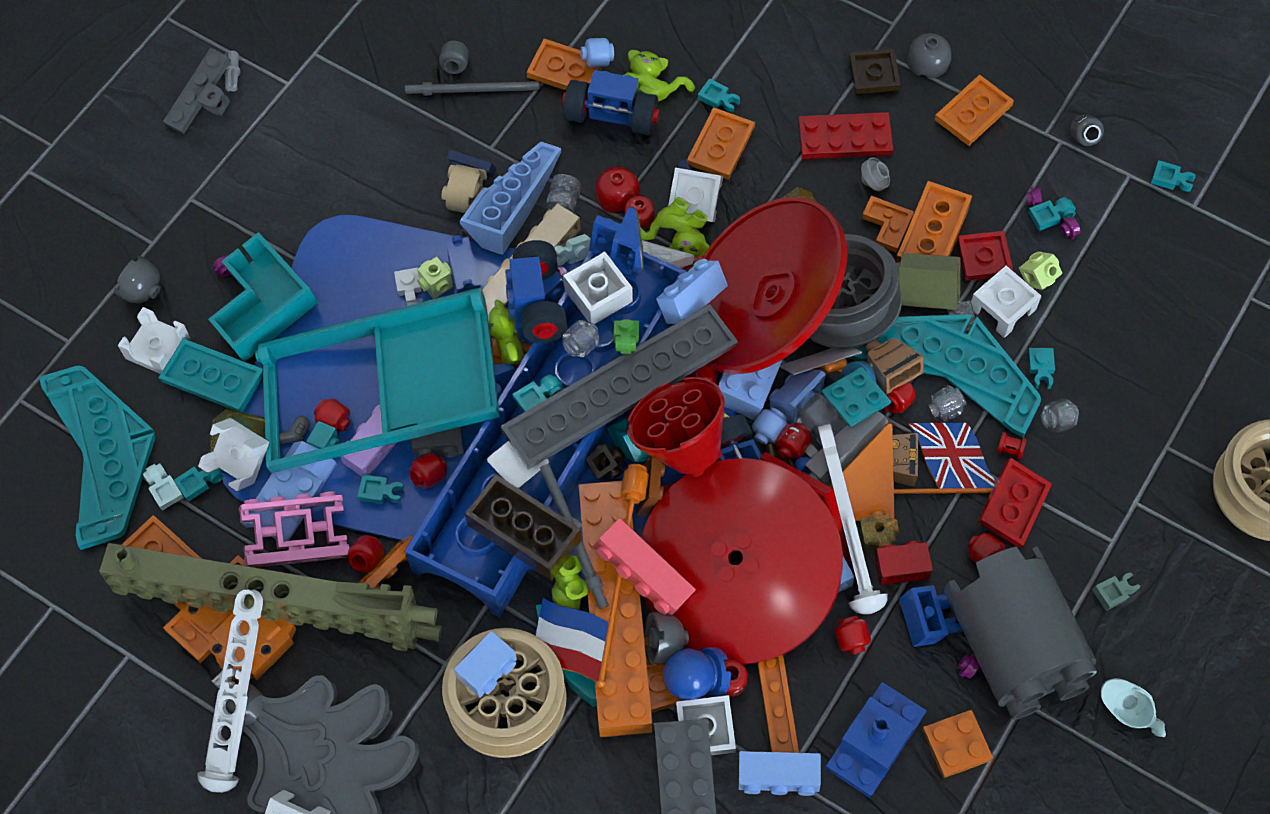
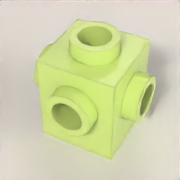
M1044 252L1032 254L1029 260L1019 267L1025 282L1032 288L1041 290L1052 285L1055 279L1063 274L1059 267V261L1054 254Z
M438 257L425 261L417 269L419 275L418 284L433 299L453 287L451 279L453 272L446 262L442 263Z

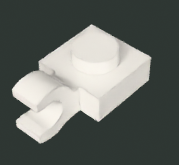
M418 268L394 272L398 295H405L407 306L417 304L415 293L422 292L417 281L419 279Z

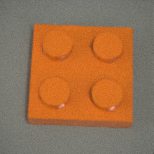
M972 710L927 725L922 729L943 778L990 762L993 759Z

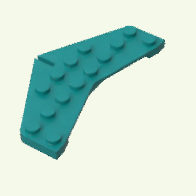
M973 314L898 317L892 327L877 339L883 344L891 338H896L923 356V373L945 377L1008 430L1024 438L1040 405L1041 396L978 317H976L968 335L964 332ZM866 345L855 348L862 353L848 357L855 361L867 362L868 351L866 350Z
M74 366L40 376L39 379L43 391L83 453L79 523L76 524L78 547L80 550L118 539L126 533L144 476L143 473L146 470L156 438L155 432L83 366Z

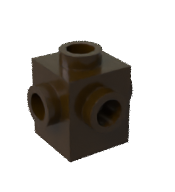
M602 443L592 450L593 453L585 458L591 472L598 479L613 480L623 473L621 469L627 466L624 460L626 457L622 449L612 444Z

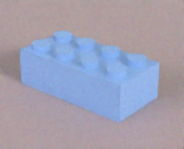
M782 360L752 373H722L717 385L724 396V407L755 421L764 406Z

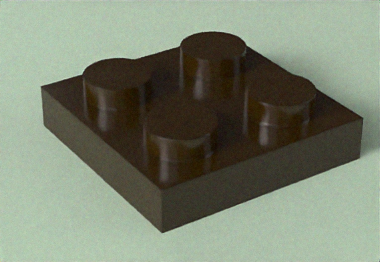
M894 49L850 52L849 60L855 94L900 90L901 84Z

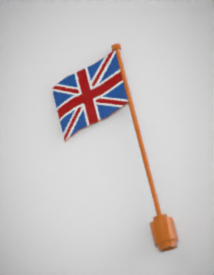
M908 423L913 433H918V442L927 469L938 489H894V494L991 493L996 481L987 468L978 440L967 423Z

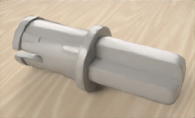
M228 51L225 55L231 59V62L223 73L225 75V89L228 92H235L237 90L238 76L241 73L239 54L236 51Z

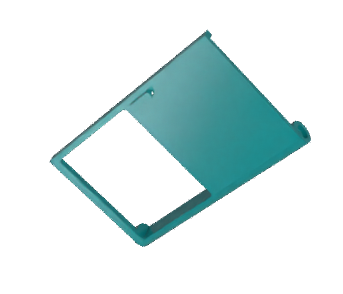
M481 288L258 344V349L255 350L258 363L263 365L265 439L270 442L266 451V466L271 473L500 417L487 305ZM375 335L382 434L280 458L276 361L279 358Z

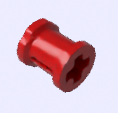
M1003 432L997 453L1001 454L1004 452L1015 455L1017 459L1021 460L1027 438L1018 439L1007 436V433Z

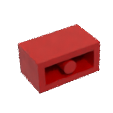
M910 541L900 546L886 544L876 550L874 559L880 586L930 579L933 568L927 542Z

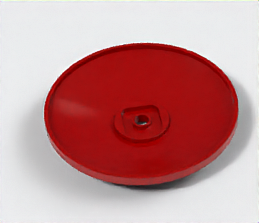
M787 197L769 201L739 217L708 248L702 259L719 262L728 286L707 305L710 304L737 339L738 344L706 365L726 374H746L765 369L786 358L799 348L823 322L838 296L847 265L845 234L838 220L824 206L802 197Z
M721 460L714 462L698 477H693L691 474L685 475L674 483L664 493L662 499L657 502L649 515L641 537L696 589L673 614L681 621L684 630L688 631L689 641L688 645L684 646V648L700 651L707 647H717L727 656V659H724V661L736 660L742 664L760 663L772 660L795 649L806 641L825 620L834 604L841 583L843 570L842 544L837 525L827 505L819 494L798 475L786 468L762 460ZM735 551H740L743 555V560L738 565H732L729 560L730 555ZM644 597L651 613L658 612L654 607V603L647 597Z

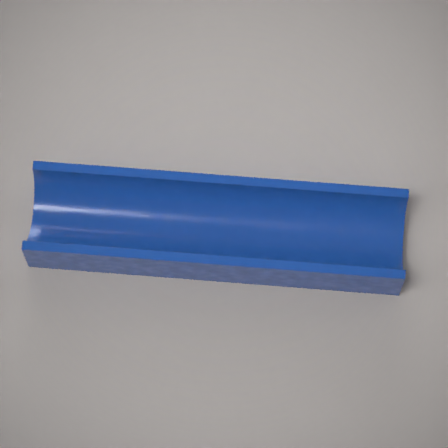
M589 252L582 265L598 256V254ZM643 252L644 268L640 272H632L631 275L621 272L632 286L633 302L592 326L567 292H564L558 304L565 311L566 333L561 338L552 342H533L498 399L500 417L484 422L406 548L405 554L412 574L420 578L424 573L444 577L471 592L489 608L492 614L501 617L530 566L467 526L465 512L495 474L502 477L488 463L487 458L508 442L501 431V426L524 413L514 400L513 393L533 381L540 387V381L550 374L553 377L556 376L563 385L562 389H565L622 356L621 352H616L614 321L624 319L639 321V343H636V347L670 328L671 324L666 323L656 298L664 292L667 286L674 284L681 274L687 272L686 270ZM575 347L579 352L583 353V355L576 354L574 352ZM617 417L547 458L566 504L589 466L585 458L593 453L592 450L602 444L608 434L607 427L613 425ZM541 470L519 487L520 490L559 514Z

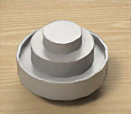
M874 157L863 162L861 179L866 186L875 191H882L890 185L889 170L884 163Z

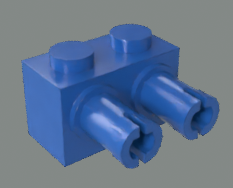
M934 585L911 588L899 598L913 647L936 644L949 633L963 632L956 616L944 619L941 609L952 607L945 593L936 594Z

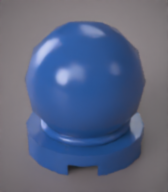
M707 647L700 651L691 648L677 651L667 660L663 668V682L669 693L682 700L724 696L728 691L731 679V672H726L724 659H727V656L717 647Z

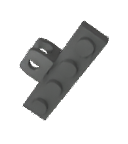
M210 48L163 122L174 130L185 134L201 107L214 115H222L228 107L230 100L216 84L228 67L231 59ZM222 101V105L217 107L218 103Z

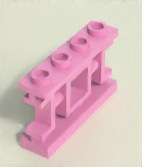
M324 492L320 494V497L310 498V494L296 495L295 499L285 500L283 496L270 498V502L261 503L259 499L245 500L244 504L238 508L240 523L253 522L256 545L244 546V566L257 568L346 558L349 550L347 535L334 536L331 515L341 513L344 510L342 495H335V492ZM333 504V506L323 509L325 521L312 522L311 509L300 510L302 507ZM283 509V511L273 514L274 526L261 527L260 514L249 515L252 512ZM304 517L306 539L283 542L281 519ZM326 531L327 544L338 543L336 546L304 548L305 546L314 545L313 532ZM275 536L277 549H288V551L253 554V552L263 550L262 537Z

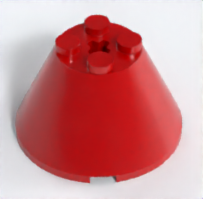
M701 377L683 378L684 382L673 385L667 382L644 396L629 416L628 422L630 425L627 433L633 445L680 473L698 477L722 455L720 448L725 401L720 388L713 381Z

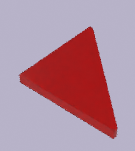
M765 452L760 456V460L776 464L798 475L825 502L837 525L843 557L848 563L851 560L833 488Z

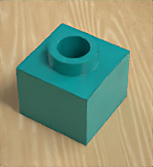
M318 421L306 442L311 446L321 449L339 444L340 439L336 428Z

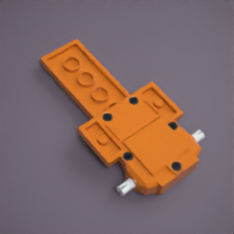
M154 515L122 544L124 546L202 559ZM238 555L230 564L244 566V560ZM178 601L174 605L181 611L163 628L200 663L211 653L215 656L222 671L212 682L220 689L231 622L236 615L233 614L232 610L218 612L209 606L195 608L189 606L186 602ZM262 616L257 618L259 628L250 679L255 678L258 680L294 644L292 638L296 627L294 624L289 623L288 620L278 618V621H270ZM244 620L240 623V632L243 635H247L250 626L247 621ZM239 646L235 651V657L240 662L244 659L245 652ZM233 666V668L240 670L242 666ZM232 676L233 681L239 682V679H236L235 676Z

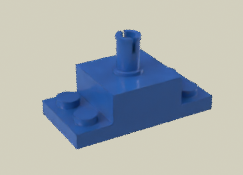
M882 682L874 695L870 696L842 738L840 746L825 769L871 798L927 710Z

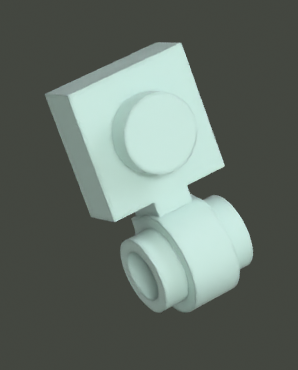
M160 463L146 468L147 471L143 475L149 483V490L161 510L184 498L172 477L167 475Z

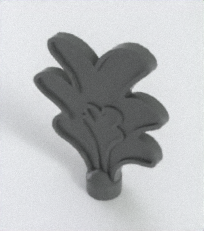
M325 676L310 678L296 692L282 698H268L251 683L248 685V699L242 730L253 741L258 756L257 775L247 798L248 805L253 810L265 813L270 798L282 790H286L294 794V798L288 802L310 812L320 806L331 811L330 814H382L374 791L387 789L403 780L412 770L419 755L418 743L406 736H398L379 744L363 745L379 731L387 718L389 694L384 687L377 684L367 686L348 700L336 705L338 698L336 685ZM229 699L226 702V710L228 713L233 714L236 705L233 700Z

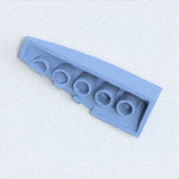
M544 142L538 143L522 157L521 162L518 164L514 163L508 168V172L504 176L499 175L494 180L493 185L489 188L485 187L480 191L461 218L460 224L481 248L501 255L504 254L542 193L560 156L561 148Z

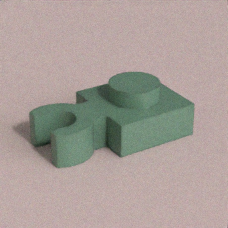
M1126 573L1119 581L1114 576L1092 589L1106 611L1125 602L1129 598L1128 594H1133L1140 588L1139 584L1135 586L1128 584L1127 580L1133 576L1132 573Z

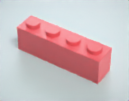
M620 518L594 545L598 555L603 560L609 561L622 578L628 579L634 584L636 591L652 601L655 609L663 615L668 613L672 616L696 590Z

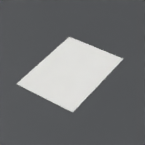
M831 348L782 364L780 367L795 375L862 352L855 348Z

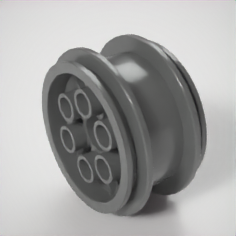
M845 234L847 265L840 291L823 322L809 337L812 341L826 347L847 349L865 346L885 334L895 323L901 310L902 295L898 284V268L894 258L880 244L859 235Z

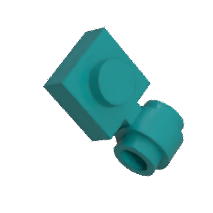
M1063 197L1057 200L1054 204L1055 206H1053L1049 200L1029 208L1028 214L1040 231L1059 224L1061 218L1069 219L1074 217L1076 208L1072 201Z
M551 374L547 375L540 381V387L533 381L513 393V398L522 411L526 412L546 400L545 396L551 397L562 391L563 385L559 379Z
M193 467L173 481L189 502L209 489L206 481L213 484L220 482L224 474L222 469L218 468L210 472L201 469L202 471L198 472Z

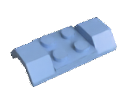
M303 441L294 442L285 457L317 450L318 448ZM331 458L274 472L256 499H259L261 503L270 502V498L280 496L285 497V500L295 499L296 495L310 494V498L317 497L337 463ZM302 507L300 510L309 509L310 507ZM283 509L252 512L249 515L260 514L261 527L274 526L273 514L281 512ZM304 517L281 519L283 542L291 539ZM253 522L242 523L247 528L254 527Z

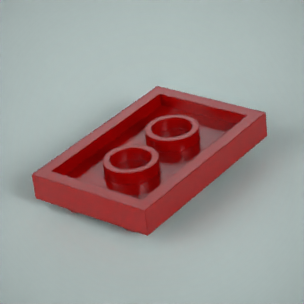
M1009 458L1006 460L977 522L1018 548L1024 546L1052 483L1014 459Z

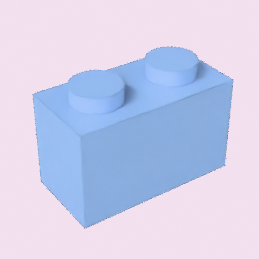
M491 631L454 671L456 677L480 698L484 693L489 694L496 687L497 680L503 673L507 675L516 665V654L511 647Z

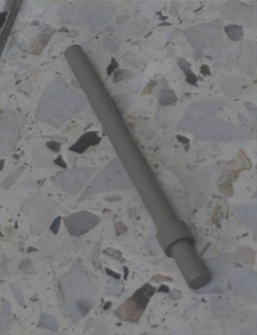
M539 81L457 84L423 82L420 85H405V94L423 93V96H430L433 93L539 90Z
M550 464L541 466V472L559 515L575 524ZM581 541L575 549V553L587 580L585 583L589 591H592L599 609H603L609 606L602 590L603 583L600 576H596Z

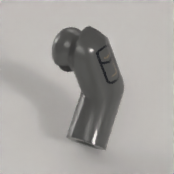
M298 416L290 431L279 433L280 445L301 441L310 426L305 416Z

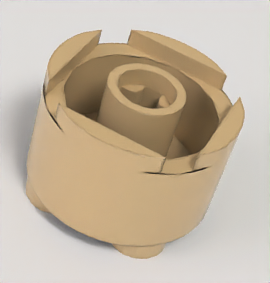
M458 164L450 165L448 170L449 181L448 185L443 187L442 199L446 200V208L448 210L466 213L480 191L485 188L482 183L483 180L487 181V174L482 169Z

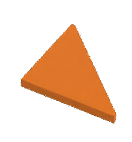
M886 423L884 428L842 470L855 521L894 519L892 423Z

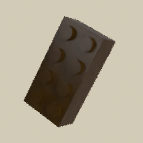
M495 474L465 512L467 526L551 581L582 541L581 528L497 474Z

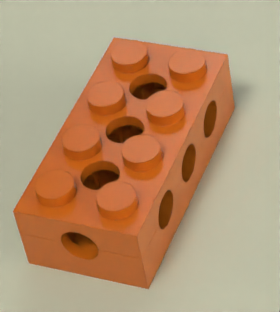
M928 181L897 254L896 263L901 262L903 253L950 256L968 213L972 196Z

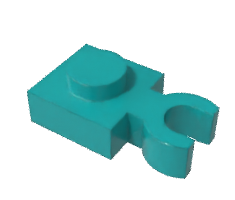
M710 78L698 93V100L714 108L722 105L729 113L734 112V106L729 103L734 102L738 105L740 103L738 95L728 94V87Z
M1158 160L1151 184L1174 190L1175 185H1177L1183 191L1190 192L1193 184L1187 183L1186 180L1193 182L1196 175L1192 172L1181 173L1180 166Z
M1029 348L1027 352L1029 374H1036L1033 381L1034 388L1038 389L1040 380H1044L1047 383V388L1051 389L1053 384L1051 374H1054L1055 371L1053 348Z
M363 474L357 498L359 501L383 504L384 498H389L393 503H401V496L393 495L396 490L404 491V486L400 482L388 485L386 477Z

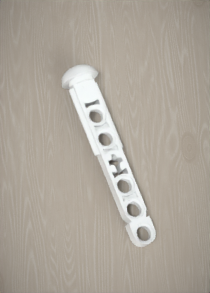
M831 425L819 426L818 429L858 584V591L860 592L859 595L854 596V601L848 604L856 613L872 614L885 606L888 594H881L880 590H872L873 586L870 582Z
M256 590L240 591L235 599L233 614L236 616L232 620L220 690H218L206 756V769L204 772L197 773L199 783L203 788L211 792L223 793L230 791L239 781V778L234 776L233 772H235L248 699L247 691L259 628L257 618L261 617L263 605L262 595ZM248 594L254 598V605L251 609H248L244 604V599ZM244 620L250 626L247 635H243L239 629L240 623ZM239 646L245 652V657L241 662L235 657V651ZM233 666H242V669L238 670V668H233ZM232 676H235L236 679H239V684H235V682L232 681ZM229 699L233 700L236 705L233 714L228 713L226 710V702ZM225 725L231 730V736L228 740H225L221 735V730ZM219 745H228V747H219Z

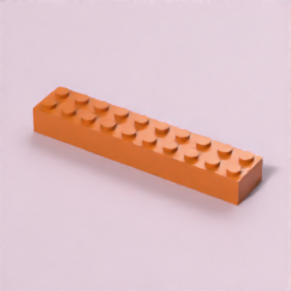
M623 481L579 484L583 544L596 576L599 575L603 583L602 590L609 606L599 609L592 591L588 590L589 613L608 622L617 571L609 561L603 560L598 555L594 545L619 518L626 523L629 503L621 496ZM633 519L631 520V526H630V528H631L632 530H633ZM621 578L604 677L606 685L603 688H598L595 683L600 737L652 733L640 594L636 591L635 585L624 578Z

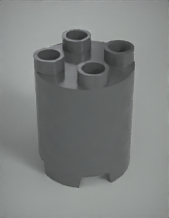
M1038 546L1032 548L1034 555L1028 560H1025L1017 547L988 556L976 562L980 575L976 581L961 590L956 581L951 580L944 588V593L999 706L1007 708L1012 720L1026 717L1039 710L1041 705L1038 699L1051 692L1056 691L1060 700H1067L1083 693L1089 688L1086 680L1097 673L1094 667L1096 658Z

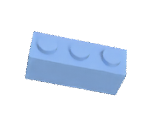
M701 259L695 262L694 267L688 272L681 274L674 284L667 286L664 292L656 299L666 323L676 324L706 306L728 284L718 261Z
M739 752V790H744V793L759 794L760 790H767L775 795H785L787 791H798L799 795L811 796L814 795V792H819L821 754Z

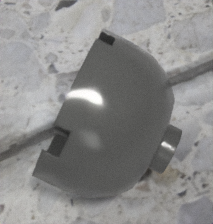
M924 33L912 41L907 52V65L914 74L918 76L921 74L928 75V78H936L947 72L951 63V47L943 36L936 33Z
M141 255L137 256L139 258L137 262L132 259L126 265L117 280L120 283L119 290L117 288L114 289L115 295L130 303L140 304L150 298L153 299L158 295L161 288L159 286L160 274L157 267Z
M659 612L648 614L644 628V637H648L649 646H645L646 658L649 664H666L667 660L675 652L683 650L684 646L688 645V631L684 630L683 624L674 615L671 616L668 613L663 615Z

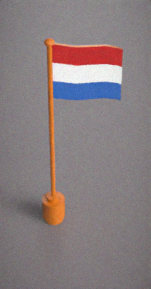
M640 464L628 465L623 476L621 496L629 503L626 524L629 527L631 526L634 504L645 500L648 487V469ZM618 573L609 622L585 611L558 606L543 598L536 637L544 641L553 650L562 669L577 672L596 681L595 683L598 688H603L606 685L604 677L622 578Z

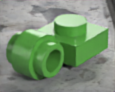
M629 319L614 321L616 352H621V354L636 352V343H639V321Z

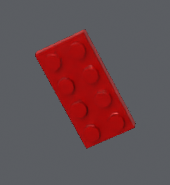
M889 112L799 116L798 124L802 159L893 155Z

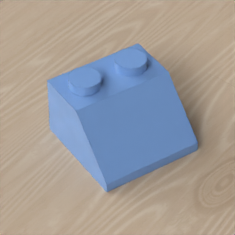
M815 369L795 375L791 373L786 378L785 385L781 389L776 388L769 397V410L772 407L782 412L787 417L786 422L788 424L797 422L822 396L821 390L824 387L826 373Z

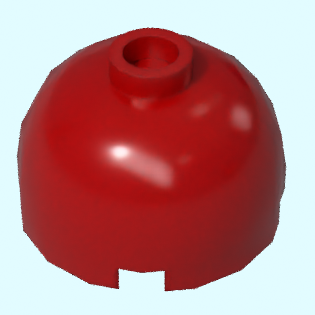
M624 167L608 168L600 174L596 181V201L607 212L616 214V211H624L625 213L624 207L626 202L634 196H640V184L637 176Z

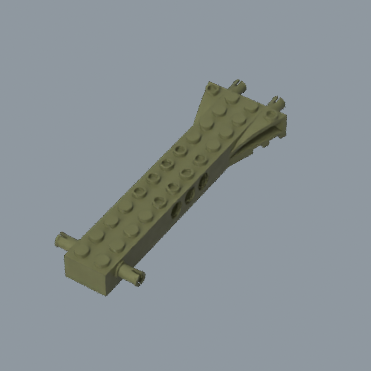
M112 543L107 545L99 570L106 583L116 594L127 595L128 593L137 594L140 598L149 600L157 597L171 604H177L178 601L186 602L189 606L195 608L209 606L218 612L233 611L236 596L240 591L256 590L263 598L261 616L264 619L278 621L279 618L288 620L289 623L294 625L308 623L322 630H327L329 627L337 628L345 634L360 632L369 638H377L392 643V648L399 651H407L408 648L415 650L417 638L439 642L442 634V625H435L438 609L418 606L411 586L404 585L402 592L390 591L391 586L387 584H381L380 589L370 588L368 583L335 582ZM250 594L244 599V604L248 609H251L254 605V598Z

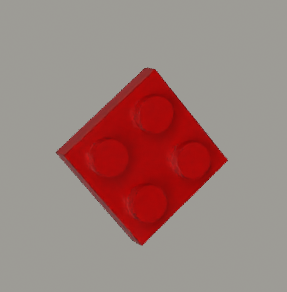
M1004 231L958 236L957 244L966 281L992 278L1005 266L1013 271Z

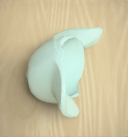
M1118 678L1109 679L1103 683L1101 687L1102 701L1120 722L1132 728L1150 727L1151 732L1155 736H1166L1165 723L1156 718L1155 703L1147 691L1136 684Z

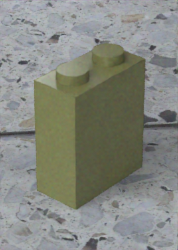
M903 253L901 262L896 263L899 274L898 284L902 295L901 306L957 310L960 299V257Z

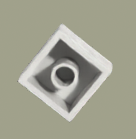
M606 252L564 275L565 291L591 326L633 302L632 286Z
M729 695L676 702L678 721L708 719L711 755L735 753L736 746Z

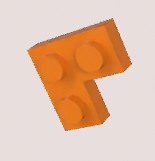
M871 196L863 212L862 219L881 225L882 228L876 243L887 250L897 253L914 216V211Z

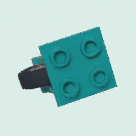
M863 367L858 368L847 376L840 371H834L825 376V389L821 390V393L850 428L891 404V400Z

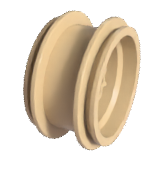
M1269 419L1252 423L1240 430L1220 456L1213 474L1214 495L1224 515L1243 532L1270 541V494L1266 492V490L1270 491V459L1267 461L1264 453H1270Z
M497 628L479 633L457 649L447 664L444 673L442 696L452 727L463 742L482 754L492 757L509 758L530 753L548 741L562 721L566 707V688L563 670L553 650L544 641L529 632L513 628ZM492 631L515 651L516 659L524 662V664L518 669L513 668L507 675L503 673L500 677L502 680L497 682L496 687L489 694L484 693L479 698L456 677L454 669ZM534 667L539 671L535 674L528 673ZM528 682L537 684L536 688L531 691L523 689ZM505 689L506 692H509V696L501 695V691ZM527 700L542 704L538 712L527 704ZM479 701L478 706L468 713L465 706ZM513 705L523 706L522 711L517 714L511 713L509 710ZM485 706L496 708L491 714L483 712ZM501 715L502 717L507 716L508 728H498Z

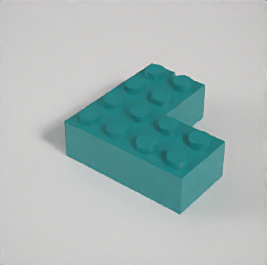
M259 232L242 245L253 260L249 263L239 249H236L221 261L244 291L208 319L244 362L255 354L258 344L272 341L319 303L310 288Z

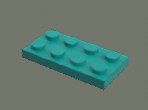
M182 338L158 378L165 384L243 413L263 379V369Z

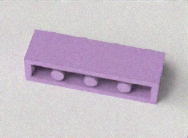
M380 405L375 407L369 420L358 427L356 435L351 441L382 434ZM396 443L340 457L345 466L362 477L363 474L370 475Z

